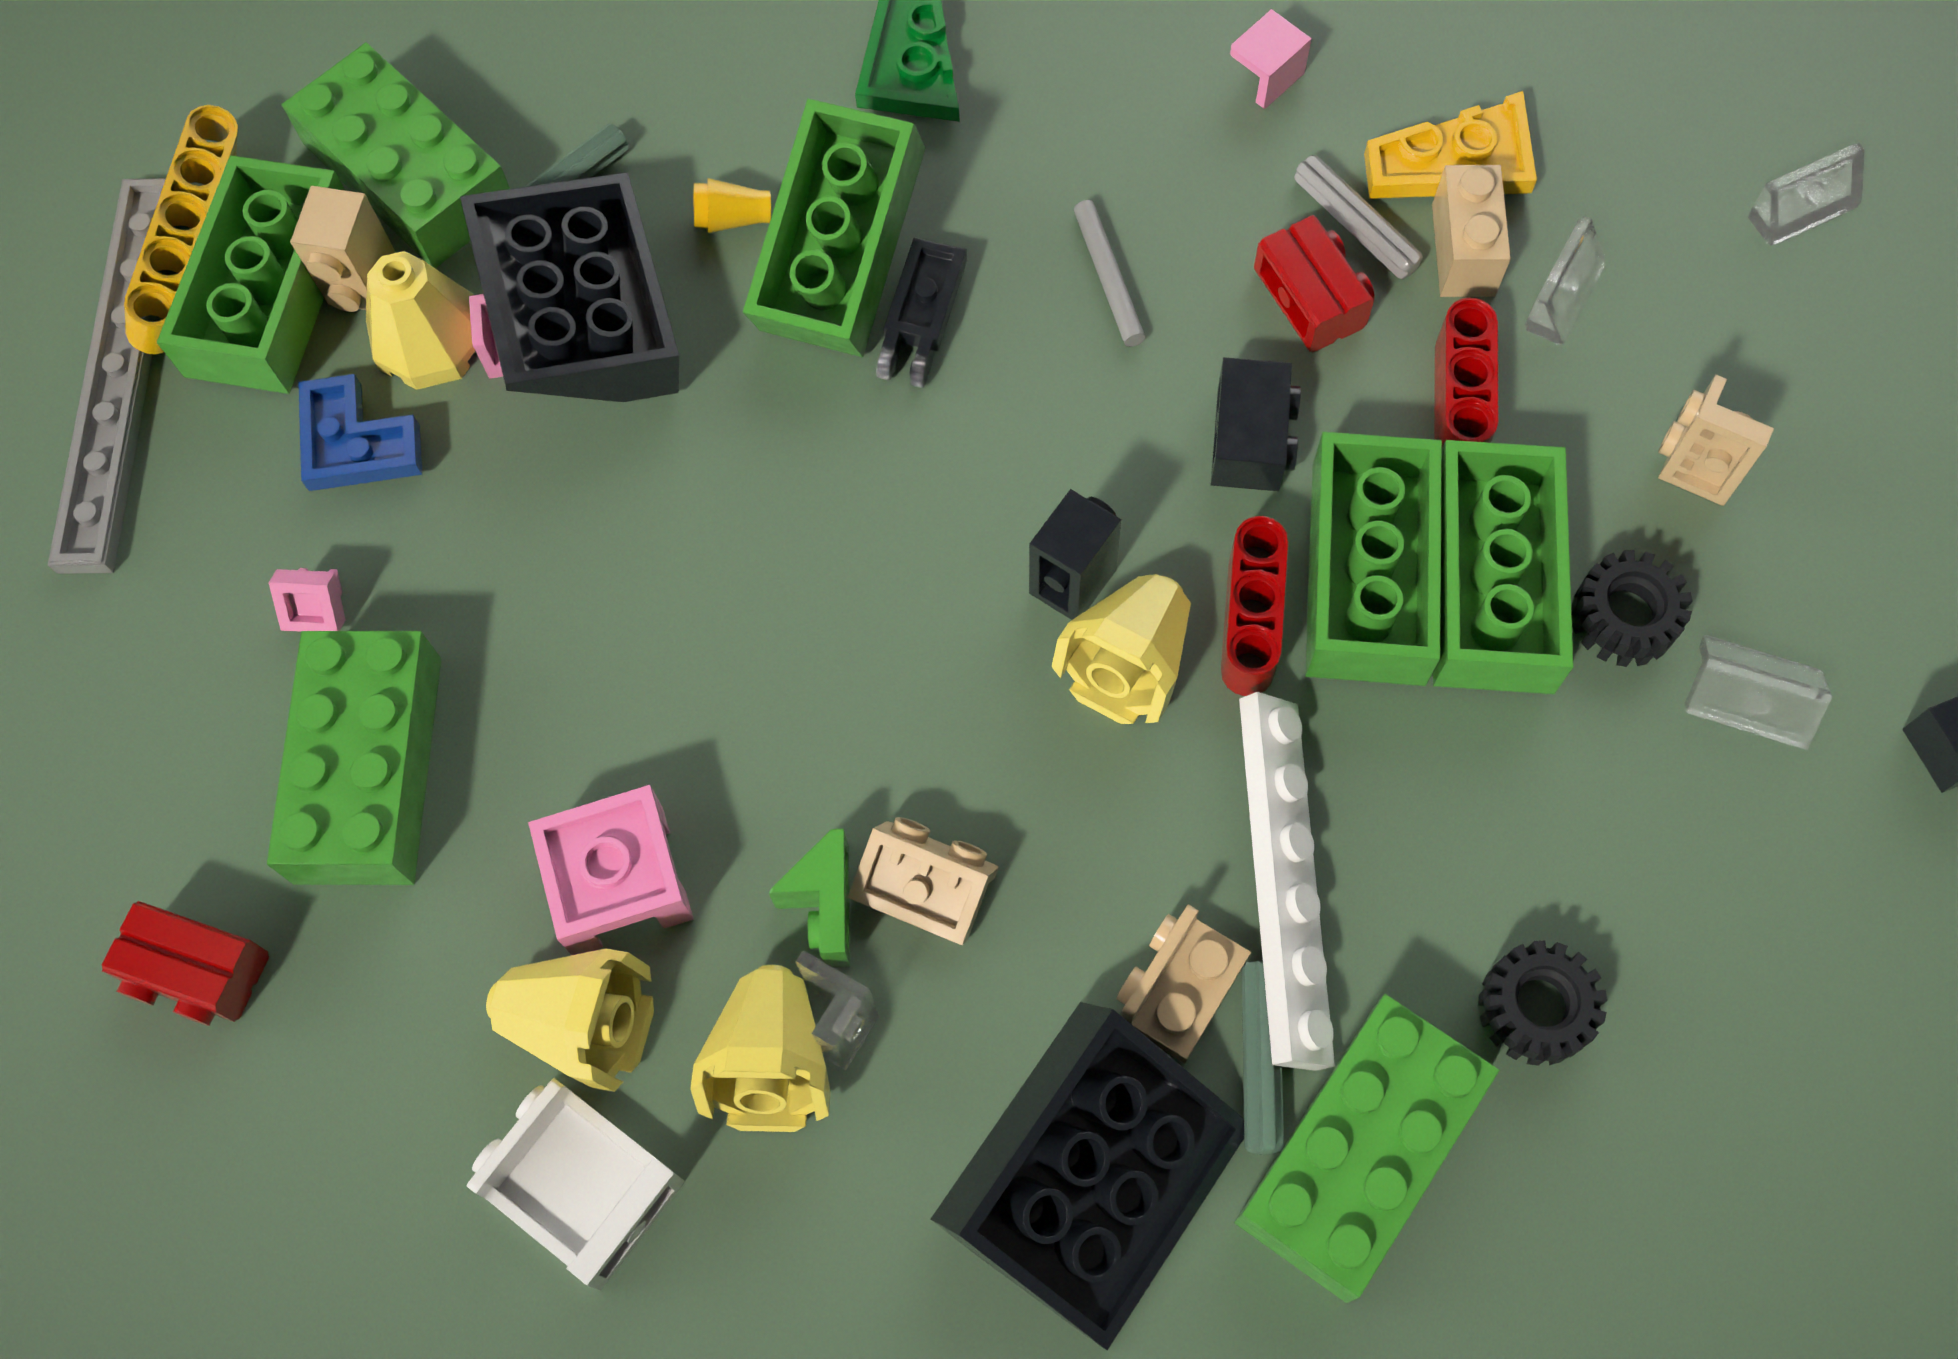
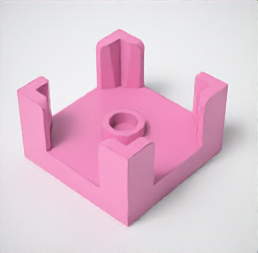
M650 785L528 822L556 937L571 955L601 949L603 946L601 940L596 936L598 934L652 917H656L663 928L694 920L687 893L677 877L666 834H670L665 813Z

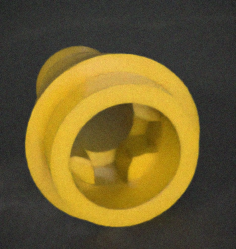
M707 178V183H693L694 227L707 228L708 233L758 223L769 224L771 220L770 190L752 189Z

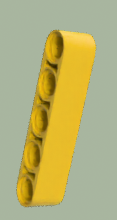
M199 106L192 110L186 119L125 295V334L129 343L135 349L144 353H164L157 344L158 337L229 156L237 155L238 124L235 117L229 111L219 106ZM197 182V183H202V184H204V185L198 186V185H192V184H190V183ZM175 226H187V227H189V228H191V229H189V230H180V229H176V228H174V227H175ZM171 270L178 274L162 275L158 271ZM154 315L163 318V320L157 322H149L141 318L143 316Z

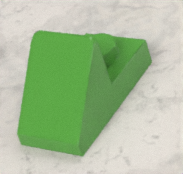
M831 829L770 889L769 896L775 908L779 909L819 907V911L808 912L809 948L819 949L825 968L850 967V899L847 898L850 892L849 845L844 829Z

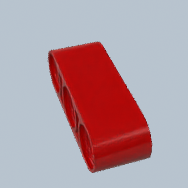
M1462 298L1451 305L1435 345L1434 440H1442V448L1446 440L1491 443L1498 426V320L1493 308L1483 300L1476 298ZM1459 332L1467 333L1472 337L1464 336ZM1458 381H1466L1474 387L1464 386ZM1457 430L1468 431L1474 435V438L1465 437L1458 433Z
M1266 516L1251 517L1243 521L1237 528L1228 564L1221 675L1227 688L1241 696H1248L1255 692L1263 693L1272 684L1282 651L1288 538L1283 526L1273 518ZM1249 547L1263 548L1270 556L1267 558H1256L1247 553L1245 549ZM1245 600L1260 601L1268 610L1254 613L1244 608L1241 602ZM1250 653L1258 656L1265 665L1260 668H1248L1238 661L1237 656Z

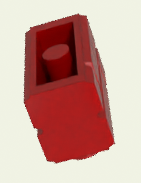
M1314 215L1292 224L1288 230L1283 228L1262 238L1258 243L1254 270L1309 352L1311 351L1312 353L1333 344L1338 338L1343 339L1362 330L1368 323L1375 299L1374 289L1369 278L1363 272L1355 273L1345 259V247L1340 236L1334 230L1326 231Z
M137 901L132 904L119 929L121 934L118 938L114 939L101 966L102 972L121 981L116 992L154 1006L159 995L177 1001L173 1013L210 1026L215 1015L233 1022L240 1019L252 994L251 988L257 984L269 959V952L249 939Z

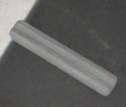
M1311 155L1298 165L1294 176L1295 181L1399 279H1406L1418 269L1423 258L1422 253L1318 156Z

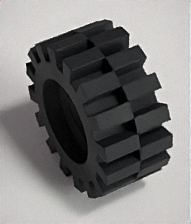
M1624 550L1618 559L1614 553L1609 554L1603 558L1600 564L1596 563L1590 569L1574 595L1576 599L1571 605V615H1577V618L1572 623L1575 634L1583 631L1587 633L1581 644L1587 650L1595 643L1602 648L1597 658L1606 662L1611 654L1614 653L1618 655L1617 666L1627 667L1633 658H1635L1637 666L1646 665L1653 657L1657 660L1663 656L1685 630L1684 627L1690 621L1692 611L1686 610L1693 602L1691 592L1679 593L1687 582L1682 574L1673 579L1668 576V573L1674 566L1667 560L1658 568L1652 565L1655 554L1645 551L1639 561H1635V550ZM1618 591H1626L1639 596L1648 604L1652 611L1651 622L1644 626H1633L1621 621L1609 607L1610 596Z
M1545 940L1533 941L1526 948L1524 944L1513 948L1506 956L1504 955L1493 966V969L1482 982L1485 988L1478 996V1006L1485 1007V1012L1480 1016L1482 1026L1491 1025L1495 1033L1489 1037L1496 1047L1501 1042L1507 1045L1509 1050L1506 1055L1515 1060L1525 1056L1528 1057L1527 1064L1539 1066L1544 1061H1549V1065L1560 1063L1568 1057L1571 1058L1591 1043L1599 1034L1596 1029L1605 1022L1607 1012L1601 1011L1600 1006L1607 1002L1606 989L1597 991L1595 983L1602 978L1596 968L1589 973L1586 972L1581 965L1587 958L1580 952H1577L1572 958L1566 955L1567 945L1556 942L1551 948H1546ZM1532 980H1542L1552 984L1560 991L1565 1001V1014L1559 1024L1543 1027L1530 1022L1523 1015L1519 1007L1518 995L1524 983Z

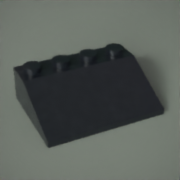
M628 173L460 196L506 391L613 402H629L679 393V352Z
M1080 1002L930 1220L1006 1278L1108 1351L1244 1140V1118L1114 1009Z

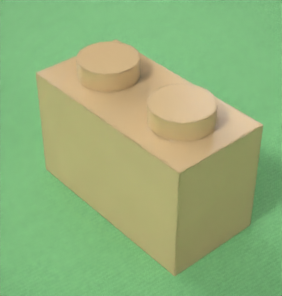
M1445 165L1432 203L1440 297H1495L1511 260L1501 165Z
M318 186L310 187L290 243L328 305L346 312H355L358 309L366 310L367 274L381 256L394 254L396 251L365 193Z

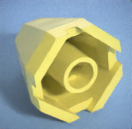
M406 251L381 256L367 274L366 324L372 357L378 369L391 377L392 373L401 377L404 384L416 390L462 379L470 368L468 360L475 352L472 344L469 296L474 294L427 262Z
M1157 574L1138 576L1067 624L1057 639L1052 668L1060 678L1067 670L1074 680L1069 690L1076 700L1120 724H1134L1139 715H1147L1145 723L1158 722L1169 705L1177 680L1191 602L1184 594L1181 586L1169 577Z
M601 949L513 967L491 987L488 993L486 1010L491 1018L492 1030L569 1077L591 1088L615 1092L623 1083V1081L615 1078L619 1071L632 1073L640 1063L654 1014L653 996L641 994L640 980L651 982L650 966L629 952Z
M764 965L739 979L693 1065L690 1090L698 1114L713 1119L714 1108L728 1113L727 1126L740 1131L795 1132L806 1127L807 1114L815 1111L816 1121L829 1116L831 1091L804 979L793 975L790 969L780 965Z

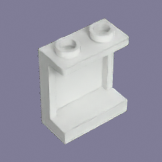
M553 1078L546 1087L540 1085L525 1097L516 1112V1117L519 1120L504 1139L500 1140L497 1138L493 1140L478 1155L472 1167L475 1174L468 1182L467 1187L475 1194L488 1200L568 1266L566 1269L584 1284L601 1291L685 1181L567 1087Z

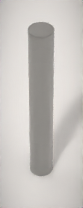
M1091 200L1081 201L1075 205L1073 210L1123 342L1127 347L1139 345L1146 337L1094 202Z

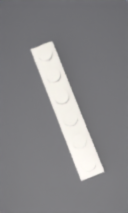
M1255 692L1240 698L1239 703L1272 1065L1317 1071L1335 1067L1332 1042L1333 1026L1330 1021L1326 984L1327 965L1323 954L1319 915L1321 907L1317 895L1313 856L1314 840L1311 835L1307 798L1308 781L1305 775L1301 739L1302 723L1299 717L1298 704Z

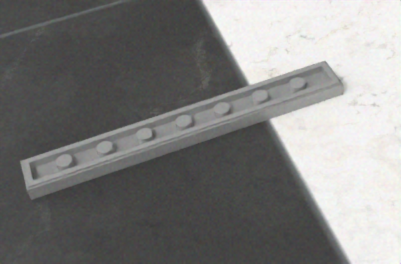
M166 178L122 179L48 566L57 574L114 573L153 354L135 349L127 339L125 334V295ZM168 270L158 271V273L167 275ZM148 315L143 316L141 319L157 322L160 317Z

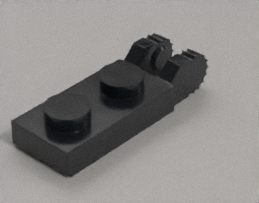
M913 238L884 325L885 338L878 358L877 378L891 380L897 368L902 343L918 347L915 359L910 367L911 385L922 388L926 385L932 367L934 351H939L967 263V249Z

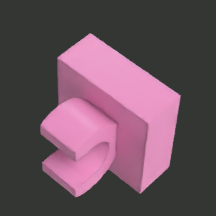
M300 568L298 570L277 569L268 583L281 631H340L346 619L341 601L342 587L337 569H330L328 572L308 571V568Z

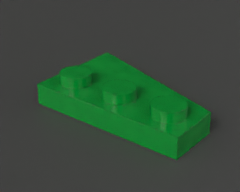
M941 0L878 1L855 92L857 108L960 122L959 104L955 91L953 68L949 54Z

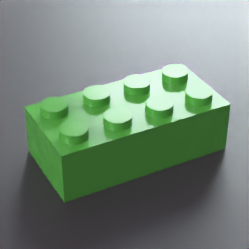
M367 42L281 104L302 143L327 168L334 170L338 178L351 191L365 193L374 212L423 260L434 268H437L470 242L460 196L510 189L502 167Z
M807 98L743 309L745 316L759 331L859 357L864 356L926 149L914 123Z
M229 156L157 340V344L184 378L290 394L324 299L290 241L311 186L345 190L334 170Z
M1322 432L1312 468L1305 677L1418 686L1427 685L1440 660L1442 440Z
M1446 440L1442 448L1440 660L1433 671V686L1555 694L1573 669L1566 447Z
M301 631L267 865L293 885H415L441 667V657L422 631Z
M1384 994L1369 1013L1234 1224L1345 1303L1360 1298L1500 1070L1387 994Z

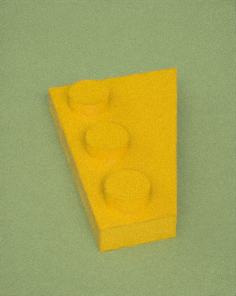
M1523 91L1506 96L1503 104L1481 110L1479 105L1462 110L1456 119L1437 125L1427 121L1368 140L1364 152L1369 199L1434 197L1445 165H1501L1504 194L1532 193L1537 181Z

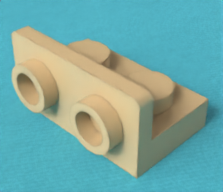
M1715 374L1704 393L1696 390L1691 392L1677 422L1673 421L1658 450V453L1667 456L1658 478L1724 506L1767 447L1774 428L1754 420L1745 413L1732 411L1718 405L1717 401L1727 379Z
M896 817L894 823L886 821L873 828L847 898L959 945L967 942L988 884L995 879L999 866L985 861L987 853L984 850L957 840L952 841L951 846L928 837L930 833L929 828L906 818Z
M1187 904L1179 919L1170 914L1165 917L1149 947L1158 952L1146 972L1138 967L1133 969L1116 1000L1125 1004L1121 1013L1123 1018L1160 1049L1184 1064L1251 954L1249 950L1197 920L1199 910Z

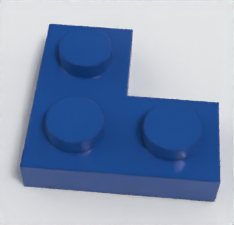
M355 374L299 382L301 481L309 491L422 475L420 425L413 414L363 422L362 385Z

